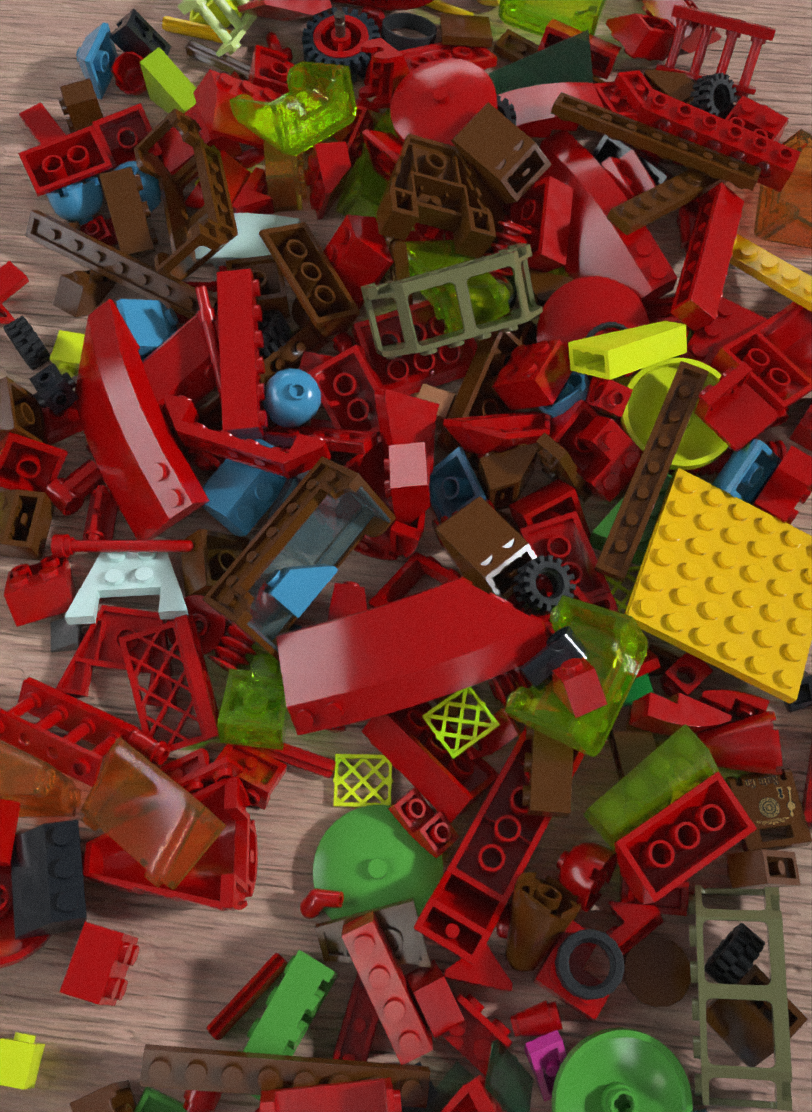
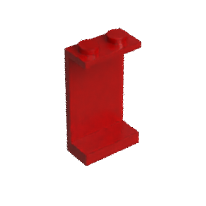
M391 1077L263 1090L260 1096V1112H402L400 1089L393 1090Z

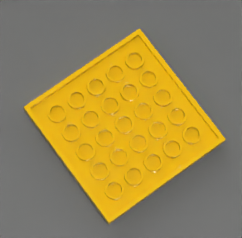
M678 467L672 474L623 620L791 704L797 700L812 641V536L737 497L734 498L718 487Z

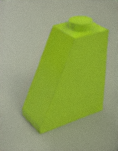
M158 47L140 61L149 98L169 114L176 108L180 112L185 113L197 103L193 94L196 87L162 49Z

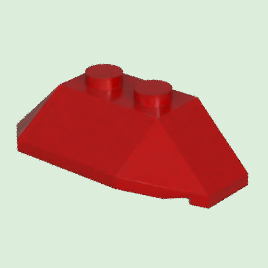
M537 411L443 419V425L466 452L477 453L478 458H481L492 451L504 452L511 450L519 444L525 443L530 445L536 443L543 433L549 436L551 415Z

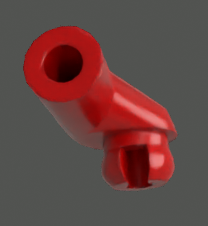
M267 33L265 40L268 48L282 52L288 56L287 61H292L293 54L291 48L286 47L282 49L276 33Z

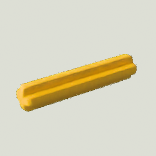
M169 16L163 17L162 29L165 31L223 43L209 25Z

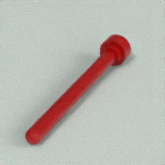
M55 534L51 540L52 555L58 558H69L75 552H190L194 548V544L190 540H75L74 537H70L68 534Z

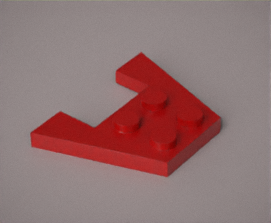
M101 605L97 613L96 623L90 625L55 689L66 694L88 697L93 667L127 671L118 638L164 624L165 619L161 620L158 612ZM165 631L160 636L157 644L169 650L167 632ZM154 635L149 636V637H146V638L151 641L152 638L154 637ZM141 639L130 642L129 647L132 656L141 660L149 644ZM154 647L146 664L160 670L168 654ZM133 661V662H134L135 669H136L138 663H136L135 661ZM170 662L165 671V674L173 678L172 665ZM143 667L140 673L151 674L149 689L157 673ZM162 677L153 693L167 700L175 687L174 683ZM152 696L147 703L149 706L164 707L165 705ZM176 697L172 702L175 705H177Z

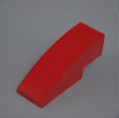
M649 692L632 702L629 725L649 732L684 736L694 735L731 722L732 715L680 692L667 699Z

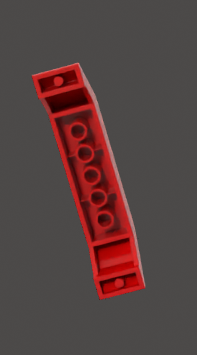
M581 638L579 639L590 652L586 660L596 670L607 705L575 718L572 778L632 668L626 662ZM551 681L547 685L535 710L571 713L554 694ZM534 712L532 713L529 720H533ZM526 726L450 865L413 927L417 932L474 966L514 890L517 878L523 873L552 818L528 815V806L522 805L523 785H529L530 772H524L525 752H531V740L526 739Z

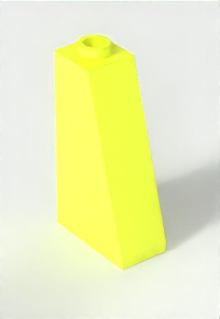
M662 321L568 342L570 371L611 380L687 353L686 324Z

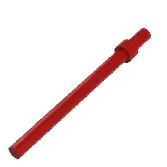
M200 286L195 288L200 309L197 313L199 322L204 327L222 407L220 349L214 323L217 318L214 308H211L207 287Z

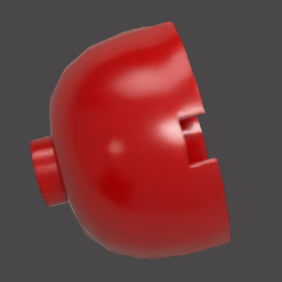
M583 842L576 845L570 852L565 850L559 857L556 867L560 869L558 880L567 890L578 897L576 903H581V909L585 912L590 911L599 901L602 894L598 892L605 881L609 884L617 865V855L611 849L598 843Z

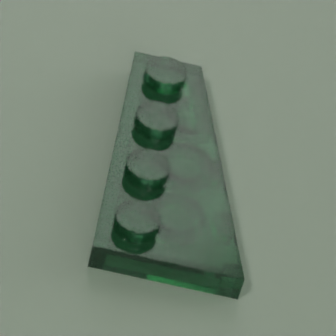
M589 30L489 73V77L495 86L496 95L541 84L562 82L593 83Z

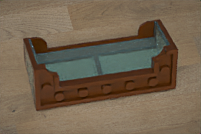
M322 456L202 600L262 650L280 662L276 636L289 632V628L296 621L297 617L290 615L264 592V589L268 586L266 581L269 576L277 569L281 571L283 567L329 564L338 569L365 535L369 537L382 535L396 517L359 473Z

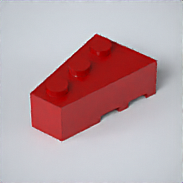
M721 297L716 320L712 324L705 325L695 331L687 344V353L680 355L679 358H689L710 365L721 347L768 319Z

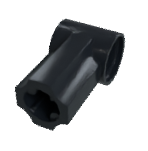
M565 626L553 633L546 641V646L522 665L520 670L535 689L540 691L552 681V670L561 667L563 662L572 658L580 659L584 657L586 659L590 652L570 626Z

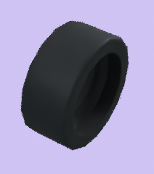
M595 929L579 930L567 937L558 948L555 959L556 974L562 986L573 996L585 1000L604 998L614 992L622 981L625 969L623 953L616 941L606 933ZM582 943L599 945L609 957V974L604 982L597 986L580 984L570 972V954L575 947Z

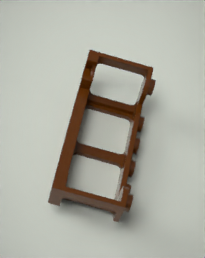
M174 108L134 148V153L137 161L136 164L140 171L159 180L171 243V255L159 252L154 257L156 273L179 283L198 270L238 235V230L219 150L215 145L210 147L204 143L198 134L202 128L194 119ZM172 127L179 131L183 142L193 147L195 155L174 175H171L157 156L148 152ZM199 175L205 205L188 219L183 190ZM205 246L211 249L197 262L196 248Z

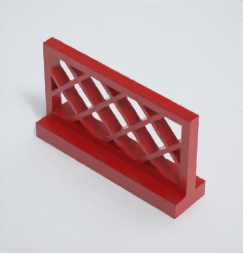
M187 614L174 618V621L118 638L141 728L144 733L152 738L158 727L172 733L173 735L167 744L170 752L226 736L195 620ZM173 629L176 641L169 651L158 645L157 642L163 632ZM154 635V637L152 638L151 641L146 638V637H149V636ZM141 639L149 644L141 660L132 656L129 647L130 642ZM154 647L168 654L160 670L146 664ZM178 648H179L180 656H178V655L175 654ZM173 657L181 661L184 667L178 681L165 674ZM133 661H135L136 663H138L136 669H135V666H134V662H133ZM143 667L157 673L149 689L140 686L138 682V676ZM162 677L176 684L167 700L153 693ZM186 678H187L188 686L185 685V684H183V682H184V680H185ZM181 687L191 693L192 700L187 710L172 703ZM141 691H143L144 693H146V695L144 696V698L142 697ZM151 696L165 704L156 720L148 716L145 709ZM170 707L184 714L175 730L161 723ZM193 708H195L196 716L191 714ZM189 717L198 722L201 731L200 736L191 739L180 733ZM149 721L154 723L152 728H150ZM178 737L181 738L182 740H184V741L175 743V741H176V739H177Z

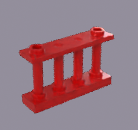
M675 4L671 16L676 17L675 22L677 26L666 64L658 62L655 70L684 73L693 80L706 76L707 74L700 73L711 34L715 32L717 27L726 30L725 35H727L715 74L724 73L726 75L737 38H740L741 34L751 36L750 41H752V45L740 82L733 81L732 88L736 87L737 92L733 94L740 97L743 95L748 98L749 94L755 95L756 87L749 84L762 45L766 44L767 40L773 41L776 28ZM693 21L701 23L700 29H702L691 68L687 70L675 67L686 28Z
M31 677L22 682L18 703L7 711L0 708V743L91 787L96 784L101 763L106 754L111 752L124 759L131 754L132 747L130 748L127 743L131 734L138 729V727ZM29 713L41 720L33 724L20 717ZM57 726L69 733L60 737L47 730ZM84 739L97 746L90 751L76 743Z

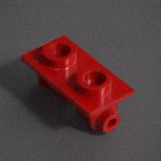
M98 485L93 492L91 491L82 540H113L118 505L112 494L108 492L109 488L107 486Z

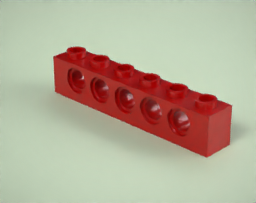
M652 88L637 118V121L762 168L757 183L781 192L787 183L801 154L800 151Z

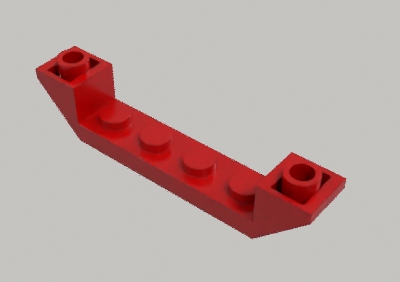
M166 393L163 398L175 430L184 446L287 478H292L311 470L322 456L329 460L331 459L326 441L319 436H306L298 433L289 453H287L282 448H269L250 438L243 440L234 437L231 433L224 430L217 432L208 429L203 424L197 422L200 416L193 401L186 396H174Z

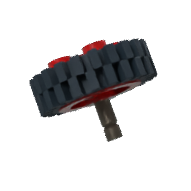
M337 7L331 8L332 14L330 15L327 10L322 11V18L317 14L314 15L313 22L310 20L307 22V29H303L302 36L304 60L309 70L312 69V74L317 76L320 73V77L329 76L335 82L336 78H340L341 84H346V78L350 77L352 83L357 82V75L364 79L368 63L371 60V53L361 52V44L371 39L380 38L379 28L377 25H374V20L372 18L367 19V14L364 12L359 16L358 10L354 8L350 14L348 13V7H342V10H337Z

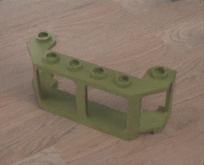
M514 244L507 246V250H499V253L397 281L389 280L379 285L371 283L360 286L376 353L386 357L388 360L414 353H420L422 356L430 355L437 352V347L447 345L448 348L458 347L465 344L464 340L473 337L474 340L486 339L491 337V332L501 330V332L514 331L518 329V324L534 319L535 316L543 312L542 306L536 304L527 262V258L532 256L530 244ZM511 267L520 308L512 310L510 316L476 325L467 286L468 278L497 269ZM453 283L463 329L417 342L408 303L409 294ZM391 297L396 303L405 342L382 346L371 300Z
M695 885V894H688L689 914L696 915V925H689L690 947H697V961H690L691 983H698L699 998H692V1021L700 1022V1036H693L694 1059H701V1074L695 1073V1096L703 1098V1105L771 1108L792 1111V1064L782 911H780L779 887L732 889L703 888L701 885ZM702 895L764 897L765 909H707L702 905ZM708 920L765 923L767 925L770 983L765 986L709 983L705 979L703 924ZM709 999L767 1001L771 1004L775 1064L773 1067L714 1065L709 1062L706 1002ZM715 1077L772 1081L775 1083V1101L709 1097V1081Z

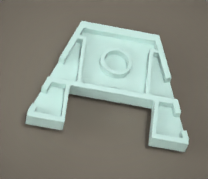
M101 552L67 610L65 619L68 625L96 623L100 598L160 595L158 613L161 620L174 619L189 614L167 552Z

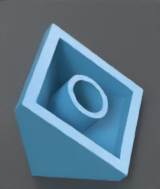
M754 438L742 450L733 452L712 485L727 492L734 498L737 497L752 505L782 460L763 441Z
M462 447L456 448L433 468L429 484L430 503L439 522L441 517L447 516L450 518L452 513L458 512L478 496H481L486 501L485 493Z

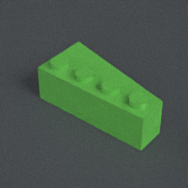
M299 949L296 956L293 955L284 970L285 976L279 987L275 986L265 1003L268 1007L262 1018L257 1017L249 1029L247 1037L250 1039L243 1051L240 1049L238 1051L293 1056L339 974ZM251 1095L260 1101L261 1095Z

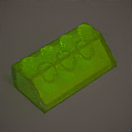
M685 724L583 813V816L615 851L614 842L715 772H718L719 769L709 749Z

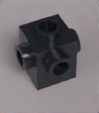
M54 363L30 378L37 391L33 394L35 399L43 409L48 406L55 415L62 410L68 409L79 399L73 389L77 386L68 372L62 374Z

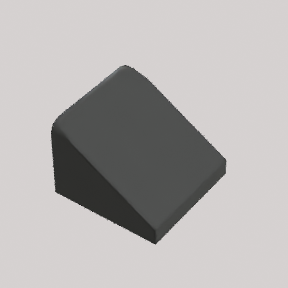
M65 618L51 622V652L77 650L82 641V624L68 625Z

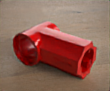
M701 197L681 206L676 218L680 233V249L685 250L686 253Z
M88 459L68 477H60L52 481L45 489V493L63 515L70 516L82 507L84 498L105 480L97 464Z

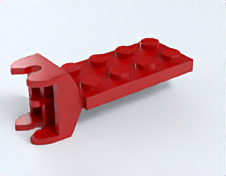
M382 38L371 39L361 44V52L371 53L370 83L359 89L358 96L359 98L376 97L370 102V107L390 108L392 96L403 78L415 68L427 62L446 58L462 59L474 63L485 71L488 68L496 67L497 56L485 47L443 45L442 42L398 51Z

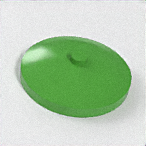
M364 806L340 817L323 835L314 856L313 884L314 888L343 892L344 901L340 909L323 908L331 920L414 898L419 917L444 875L442 855L435 858L413 839L389 811L388 808L390 806Z
M619 1027L600 1030L578 1042L561 1063L552 1090V1112H692L693 1110L690 1084L676 1056L659 1040L630 1028Z

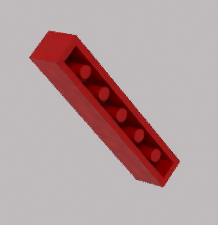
M723 182L701 197L671 308V313L694 332L705 325L712 324L718 316L717 311L723 295L725 279L728 275V266L733 255L732 250L737 237L739 222L742 218L741 213L744 201Z
M251 268L216 272L223 430L243 440L246 438L253 440L264 439L263 428L268 427L266 410H262V401H266L265 384L261 383L260 374H265L263 356H259V348L264 347L262 331L258 330V322H262L260 304L257 305V297L261 296L259 279H254Z

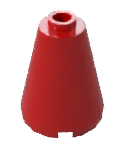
M766 711L697 733V740H691L693 759H700V764L703 766L773 776L782 775L783 772L780 766H783L779 730H774L773 721H777L774 711Z

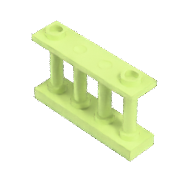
M182 0L177 6L184 15L192 10L199 12L222 40L223 44L216 52L218 57L227 52L230 55L233 54L241 46L239 42L258 17L245 13L242 19H240L226 0H213L235 27L229 34L207 7L206 0ZM236 0L239 5L249 2V0Z

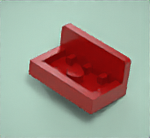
M630 150L621 158L609 157L601 163L628 200L656 187L635 150Z

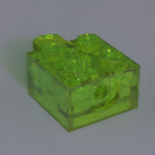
M260 654L253 658L249 671L229 670L217 722L220 743L283 750L290 714L286 707L280 665L271 655Z

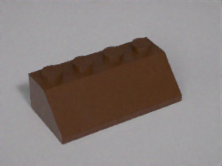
M306 222L260 230V237L314 326L324 337L347 332L361 312Z

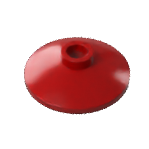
M188 596L184 598L189 616L194 618L195 624L200 621L204 624L203 630L198 632L205 655L213 651L214 646H218L221 643L220 638L226 632V619L202 600L205 596ZM167 619V622L174 621L175 619ZM172 629L166 632L169 641L173 645L176 637Z

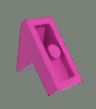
M558 1030L525 1043L526 1046L524 1047L526 1057L544 1102L552 1099L556 1074L564 1058L567 1056Z

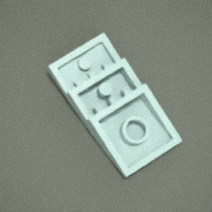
M234 213L238 235L205 264L212 263L216 269H219L218 266H226V260L271 255L259 235L260 230L301 223L299 218L270 214ZM205 246L196 248L197 262L211 249Z

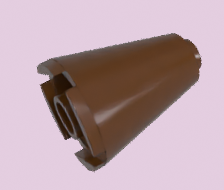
M537 872L522 873L517 878L514 887L505 957L510 966L519 972L536 969L577 917L581 909V903H576L578 897L567 890L560 880L547 875L545 880L535 878Z

